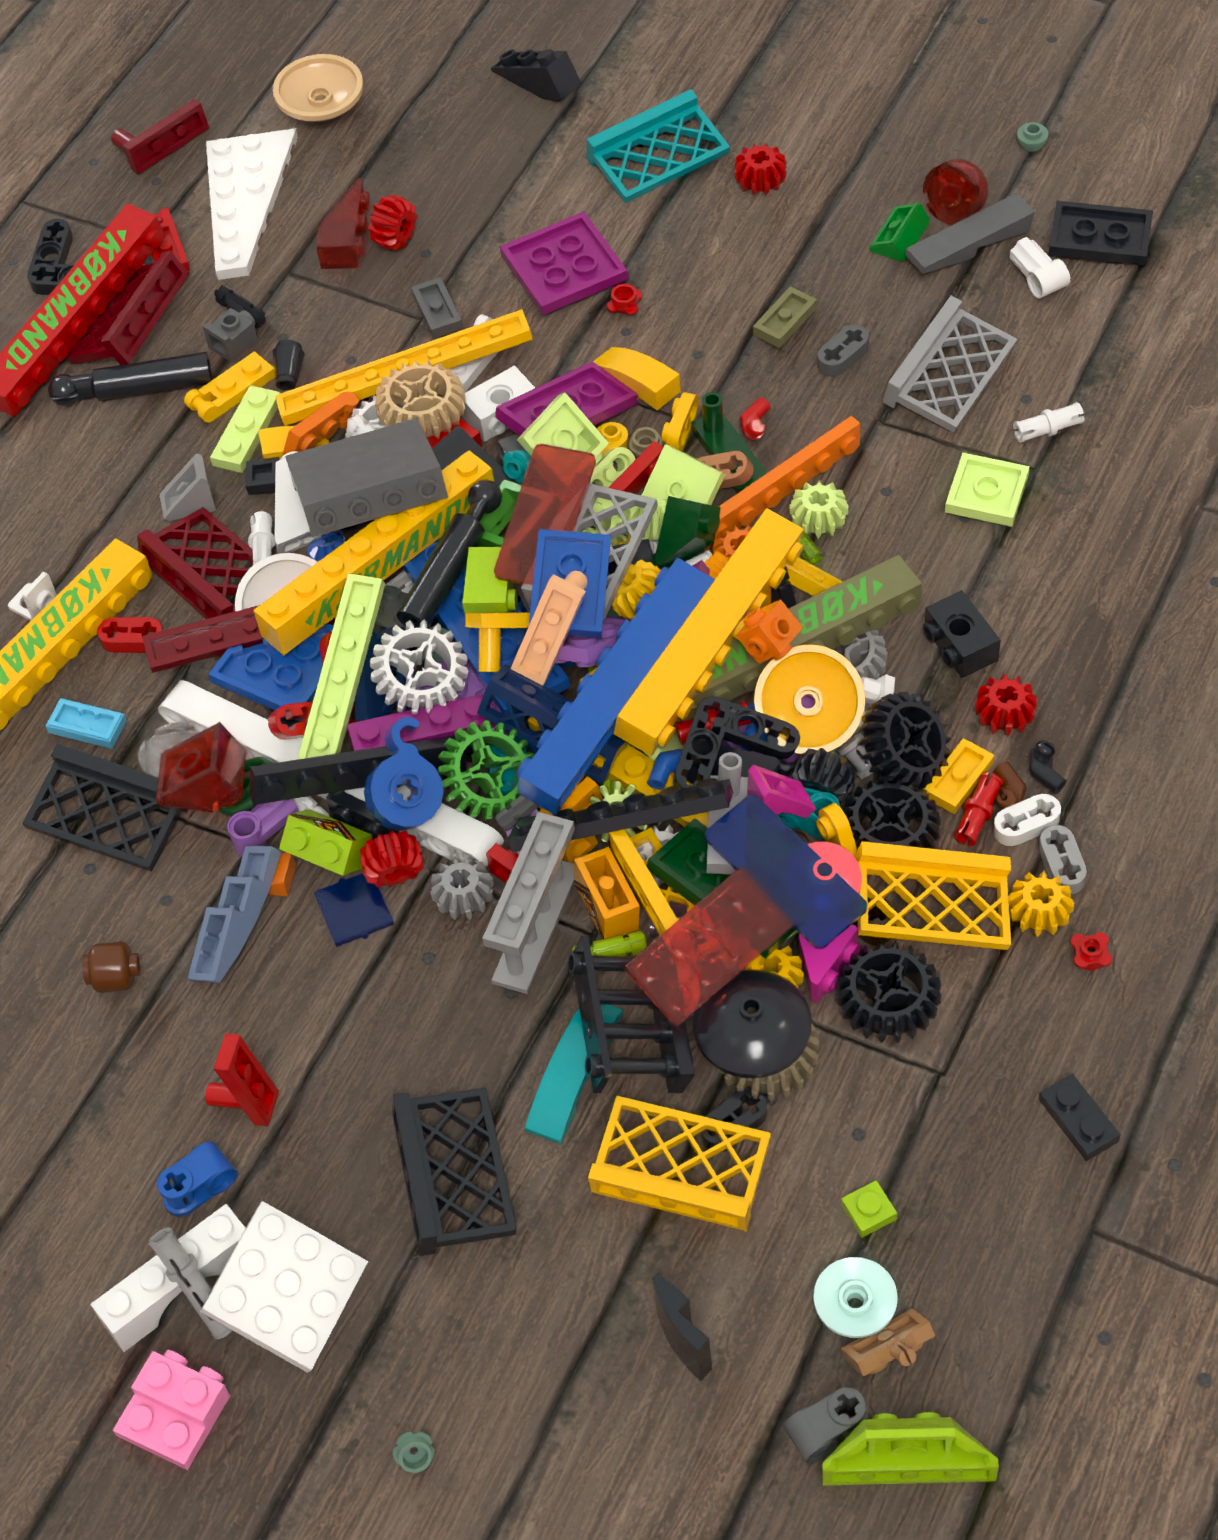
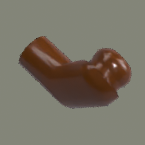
M1009 762L999 764L994 769V774L999 776L1004 783L1000 795L997 794L996 802L1000 809L1003 810L1023 801L1027 787Z

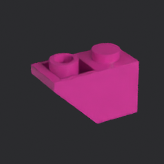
M814 913L798 934L799 957L802 961L810 999L817 1004L825 992L828 994L833 992L837 979L840 977L843 964H850L852 953L858 955L861 945L858 944V927L834 914Z

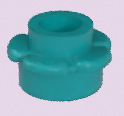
M524 450L509 451L503 457L505 474L509 478L515 479L518 483L525 482L527 476H530L534 470V460Z

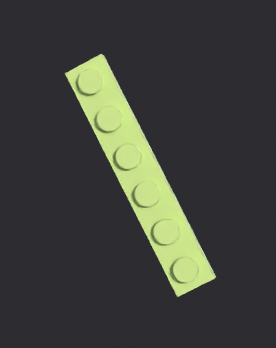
M349 573L347 575L298 759L341 752L385 587L383 579Z

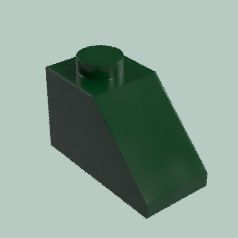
M668 496L655 554L656 565L670 568L677 557L685 562L713 543L716 531L720 525L719 515L721 507Z

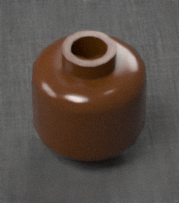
M125 942L94 944L90 948L89 953L83 955L84 981L86 985H92V988L98 993L128 990L133 984L134 976H140L139 954L131 953L129 945Z

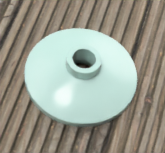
M860 1257L840 1259L826 1267L815 1284L814 1306L819 1318L830 1330L845 1337L864 1338L880 1332L890 1323L897 1308V1289L892 1277L881 1265L869 1259ZM852 1298H858L863 1302V1305L860 1308H852L848 1305V1301Z

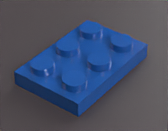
M539 529L529 625L552 575L554 574L565 579L570 572L580 571L587 578V586L584 589L586 594L567 636L602 638L611 535Z

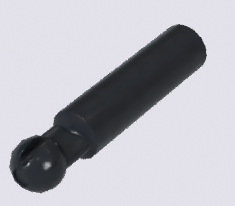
M207 352L98 368L93 369L91 374L78 376L61 374L51 380L48 392L54 403L60 406H69L78 400L91 398L104 401L206 385L212 381V372Z
M480 480L470 488L468 493L470 508L466 514H454L396 614L397 619L404 626L410 620L414 624V628H420L421 621L425 620L427 622V629L430 628L467 564L469 547H476L485 532L484 527L480 523L483 515L492 513L501 504V489L495 482Z

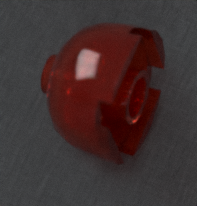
M951 159L935 166L926 175L923 184V194L927 192L929 203L926 205L937 220L947 225H954L981 211L985 206L988 196V182L983 171L976 164L965 159Z

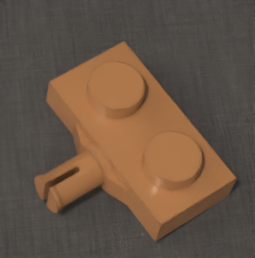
M912 1308L892 1319L880 1332L872 1336L858 1338L842 1347L841 1350L846 1362L864 1377L867 1374L880 1372L894 1359H897L903 1366H910L908 1361L913 1364L916 1360L915 1351L919 1350L924 1342L935 1337L930 1322Z

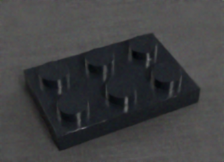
M1057 201L1048 255L1146 266L1153 210Z

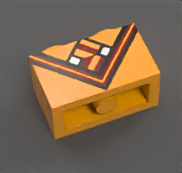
M606 847L574 859V884L602 939L619 935L623 936L639 930L640 905L610 848Z

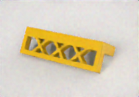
M652 828L631 837L628 836L625 829L609 832L612 854L678 968L720 950V943L700 909L679 893L673 892L674 889L668 886L667 890L660 889L652 877V873L647 868L648 861L643 860L636 848L648 842L654 851L653 855L663 847ZM670 901L686 905L688 910L684 919L676 918L669 906ZM690 930L703 934L707 942L692 949L686 931Z

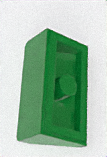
M913 203L895 206L871 243L869 250L897 261H906L908 258L905 255L906 248L918 242L930 223V218L922 204Z

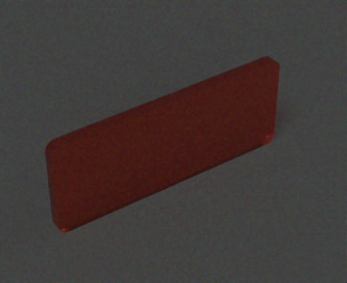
M537 444L534 447L494 568V574L498 580L522 585L523 583L533 585L539 529L574 532L596 464L595 456L592 453L547 444Z

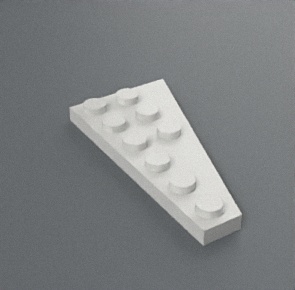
M296 128L206 141L215 271L218 280L249 276L259 249V238L261 233L265 232L268 213L272 212L283 181L282 174L285 165L289 164L291 159V148L298 139Z

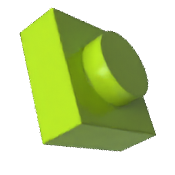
M877 1180L841 1198V1206L861 1238L897 1220V1212Z

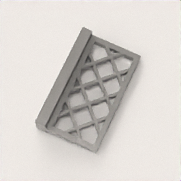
M950 296L888 382L882 403L892 408H895L899 403L955 433L1016 345L1017 338L960 309L962 301ZM962 322L973 328L975 334L960 336L957 327ZM996 340L1005 346L1002 350L989 351L985 341ZM978 342L981 353L967 354L963 344ZM956 345L960 356L945 358L942 348ZM985 361L988 371L974 373L970 363ZM963 364L966 374L951 376L948 366ZM941 367L944 378L929 380L926 370ZM970 383L973 392L971 394L958 395L955 385ZM948 386L951 397L936 399L932 388ZM925 389L929 400L918 401L909 396L911 391ZM954 405L957 411L954 420L942 414L939 407Z
M576 474L550 530L581 532L596 524L600 534L611 535V539L626 532L631 537L628 544L614 550L610 544L609 563L615 561L617 568L615 573L607 576L608 587L605 597L604 621L657 509L658 503L654 498L594 485L591 483L590 477ZM598 497L611 500L614 505L596 514L593 510ZM634 506L645 508L641 516L627 521L623 511ZM619 514L623 524L604 531L600 522ZM535 561L521 587L529 608L531 606Z

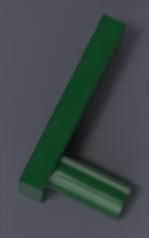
M716 392L706 393L702 397L703 417L691 422V431L708 455L740 451L750 460L754 468L753 475L745 484L733 487L735 492L739 493L767 474V472L723 414L722 396ZM740 463L736 464V469L742 465ZM736 469L731 470L733 474L736 473Z

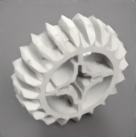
M409 620L406 623L405 631L395 625L392 629L393 636L386 633L383 634L381 637L382 645L376 644L373 654L376 657L371 658L370 667L374 670L371 672V681L378 683L376 685L377 694H387L385 697L387 706L397 701V711L399 713L403 712L406 706L411 707L412 714H417L419 708L425 707L426 712L429 713L433 705L438 704V706L446 707V700H457L458 694L456 691L462 692L464 690L465 682L462 679L468 677V669L464 667L467 664L468 658L466 654L460 653L462 651L461 641L451 643L453 640V633L451 631L441 635L439 623L431 630L427 629V622L425 620L421 621L420 628H414V624ZM410 647H420L414 651L405 650ZM433 651L444 659L448 671L442 669V665L434 661L432 658ZM425 659V669L422 667V671H417L413 678L414 668L416 669L417 665H421ZM389 665L396 667L397 672L402 673L406 677L405 686L396 680ZM425 685L434 687L427 690H418L420 687Z

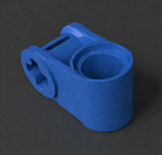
M208 1141L200 1144L186 1157L165 1169L158 1177L157 1188L163 1197L166 1210L171 1215L178 1217L186 1216L215 1195L227 1190L235 1182L238 1171L214 1142ZM170 1178H172V1180H173V1183H174L173 1185H170V1182H169V1179H170ZM185 1197L187 1198V1201H188L187 1204H185V1203H184V1200H183V1198H185Z

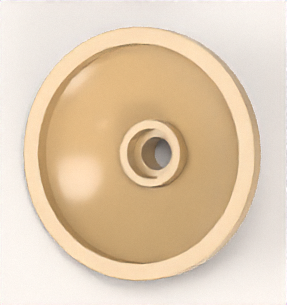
M331 54L310 55L293 61L280 71L273 84V95L279 109L290 117L308 122L327 121L341 116L358 102L363 92V78L358 67L346 58Z

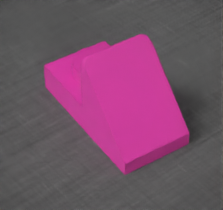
M753 765L748 770L747 803L760 827L765 828L781 812L807 818L816 810L800 781Z

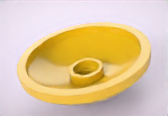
M800 645L792 647L781 659L777 661L772 659L763 669L755 688L754 707L755 711L786 721L797 728L800 734V743L794 753L803 754L808 748L817 751L820 748H824L829 752L845 743L856 731L864 712L865 693L858 672L840 653L820 645ZM808 695L814 699V706L812 708L806 709L802 706L801 698ZM765 728V731H764L766 735H767V733H768V731H769L768 728ZM780 734L777 738L779 741L778 745L784 747L787 743L786 736Z

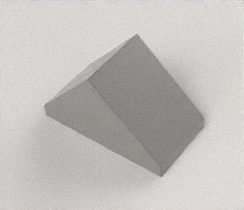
M196 453L159 494L165 520L172 521L184 518L202 507L209 512L216 511L203 457Z

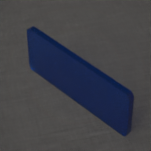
M756 795L745 797L705 832L706 842L816 949H824L867 911L868 905L866 900L839 874L836 873L830 880H820L814 875L813 866L822 858ZM821 863L817 867V872L821 876H829L832 873V868L827 863Z

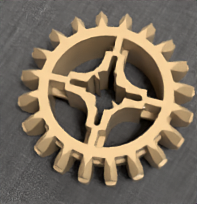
M415 360L413 366L407 367L402 363L400 371L391 369L390 377H382L381 386L377 387L375 408L379 421L385 427L417 418L426 438L433 435L439 439L441 431L450 433L451 425H459L460 416L464 415L466 397L462 382L459 377L455 376L452 369L445 370L442 363L433 366L430 360L424 365H419Z

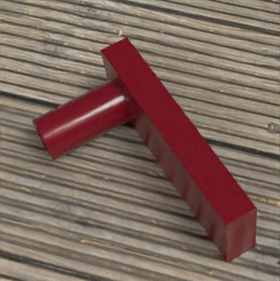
M193 99L136 137L123 129L115 130L111 136V141L113 145L125 152L132 171L140 174L209 129V125L201 103Z

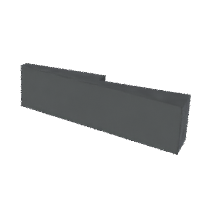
M1015 193L906 248L905 255L922 274L973 259L979 247L1029 232L1035 211Z

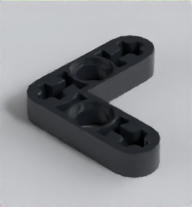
M64 219L49 220L42 227L27 273L31 289L36 294L50 295L74 266L65 264L73 241V235L68 222ZM50 253H56V254H58V255H57L55 258H53V259H50V260H45V259H43L44 256H46L47 254H50Z
M706 697L700 702L692 720L673 776V786H680L683 789L696 786L698 782L709 779L722 739L768 756L787 759L794 754L800 743L799 731L794 725L720 697ZM710 709H714L717 711V718L711 730L704 727L708 719V712ZM742 720L751 721L756 726L757 733L752 736L742 734L738 729V722ZM765 728H768L769 731L765 741L760 740ZM780 734L786 736L787 743L784 747L778 745L779 741L777 738ZM696 739L707 741L711 746V752L707 755L696 753L692 748V742ZM692 764L699 766L693 786L686 784V776Z

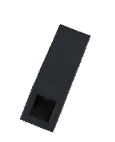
M512 49L501 54L499 61L491 67L492 72L541 99H563L581 83L567 51H553L552 49L544 51H534L533 49L515 51Z

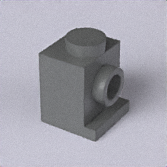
M230 308L211 325L209 323L204 324L203 330L208 348L229 362H233L258 340L254 326L255 320L252 315L246 310L238 313Z

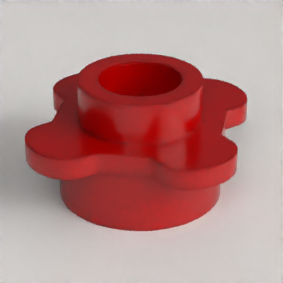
M630 284L617 285L611 291V301L607 303V309L612 313L618 311L622 314L633 315L638 312L637 303L642 299V293Z
M1097 932L1090 936H1083L1082 934L1072 936L1070 944L1075 948L1074 964L1078 968L1085 970H1097L1101 967L1109 966L1112 962V955L1108 953L1107 949L1109 937L1103 932ZM1093 948L1095 952H1089L1088 949Z

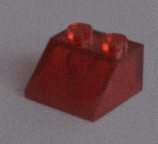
M221 722L161 753L156 802L162 806L211 813L224 806L233 805L243 797L246 749Z

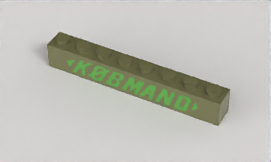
M898 554L789 608L803 626L790 644L792 647L820 645L830 649L840 645H847L856 637L870 630H877L888 621L902 614L907 615L921 605L922 583ZM734 638L730 644L732 650L726 662L721 667L717 664L711 671L713 678L707 689L703 693L696 692L692 698L695 702L690 713L684 720L678 718L676 722L694 718L700 702L706 697L714 696L731 701L746 692L755 691L760 674L773 658L758 664L746 651L743 644Z

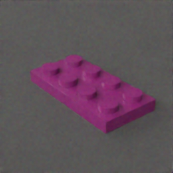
M592 361L496 406L495 418L521 436L559 394L565 392L589 421L596 425L637 405L638 393Z

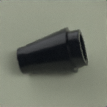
M281 340L272 351L276 386L281 390L290 391L296 387L305 353L300 343L294 340Z

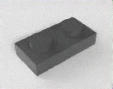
M441 277L411 287L412 296L433 339L463 329L462 319Z

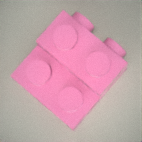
M166 1350L164 1355L152 1351L131 1387L134 1395L114 1427L113 1432L117 1437L188 1470L227 1403L230 1394L225 1385L222 1384L224 1378L216 1371L202 1366L199 1372L186 1367L188 1361L172 1350Z

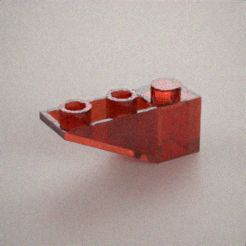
M357 178L319 223L316 249L321 269L358 268L360 255L365 254V240L362 233L367 232L368 229L365 210L370 209L369 191H364L362 178Z

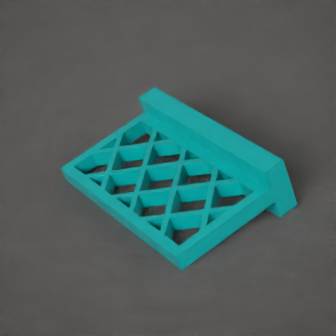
M690 89L587 138L586 159L592 167L598 166L624 203H627L730 153V146L697 105L698 97ZM694 118L701 124L700 130L683 127L685 122ZM664 132L676 134L674 143L659 140L657 137ZM680 135L697 138L695 147L678 144ZM701 139L715 142L718 146L713 150L699 148ZM639 144L650 146L648 155L631 152V149ZM654 147L671 151L669 160L652 156ZM675 152L692 155V159L686 163L673 161ZM612 157L624 159L621 168L608 165L606 160ZM628 160L645 163L643 172L626 169ZM649 165L666 168L665 173L659 176L647 173ZM623 177L640 180L638 186L627 191L622 184Z

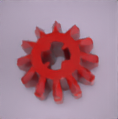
M754 143L751 149L743 148L742 153L737 155L735 160L734 172L737 184H741L743 191L752 190L754 195L759 191H763L767 195L770 189L779 190L780 184L785 182L787 176L785 154H781L778 147L769 148L767 143L763 146H757Z
M389 194L387 197H381L379 204L373 206L374 212L369 216L371 223L368 226V230L371 232L370 239L375 241L376 244L388 250H397L398 248H404L407 240L412 239V232L416 229L414 225L418 215L415 214V205L411 204L410 201L405 200L401 196Z
M1005 673L1000 677V681L989 677L986 686H980L978 689L977 701H975L974 707L976 715H979L981 726L991 725L990 730L992 734L999 729L1004 730L1007 737L1012 729L1022 733L1026 728V724H1032V721L1035 719V709H1037L1038 701L1036 695L1032 694L1031 683L1021 684L1020 676L1013 680H1008Z
M391 831L386 835L378 834V838L367 840L366 846L360 849V863L363 875L368 883L375 884L376 887L384 885L393 887L398 883L405 884L406 880L415 879L417 873L424 869L421 845L417 841L416 836L409 835L407 831L399 833Z

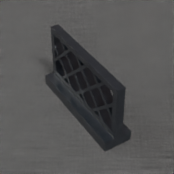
M56 744L51 754L54 763L22 823L24 827L152 872L181 812L187 813L193 802L186 789L182 785ZM60 775L72 777L75 787L57 794L54 786ZM97 786L103 788L106 798L88 805L83 792ZM79 795L83 808L64 816L60 802ZM127 797L134 798L138 808L119 816L115 803ZM55 805L59 816L58 819L47 824L37 822L42 810ZM110 805L114 819L95 826L91 813ZM158 808L169 810L164 822L151 827L146 815L147 813ZM86 816L90 829L78 835L72 834L68 823ZM141 816L146 830L127 838L123 824ZM118 827L122 840L109 846L103 845L99 834ZM150 838L152 847L146 859L135 856L131 845Z
M486 1088L411 1099L409 1092L394 1094L392 1117L419 1256L435 1254L437 1247L516 1235V1224ZM479 1101L481 1113L474 1122L456 1112L464 1103ZM434 1108L444 1114V1117L433 1128L420 1119L419 1110ZM450 1119L468 1129L458 1143L441 1133ZM482 1122L484 1123L485 1130L480 1127ZM423 1132L429 1135L426 1140H424ZM473 1134L488 1142L489 1148L481 1158L464 1147ZM434 1140L439 1141L452 1150L442 1164L427 1155V1149ZM457 1154L475 1164L466 1178L447 1168ZM490 1156L492 1160V1165L487 1162ZM430 1167L436 1170L433 1175H431ZM481 1169L496 1179V1184L489 1194L471 1183ZM441 1175L459 1185L449 1200L434 1190V1184ZM465 1190L483 1200L473 1215L455 1204ZM497 1193H499L500 1201L495 1198ZM437 1203L443 1206L440 1212ZM490 1205L503 1213L505 1224L489 1226L478 1218L487 1206ZM449 1211L467 1222L461 1231L443 1234L441 1221Z

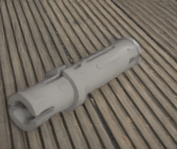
M167 1227L156 1232L150 1238V1243L148 1244L167 1268L165 1273L168 1279L178 1284L192 1307L212 1333L211 1335L214 1339H221L229 1335L233 1330L200 1312L212 1288L197 1268L198 1261L195 1256L187 1254L174 1235L172 1228Z

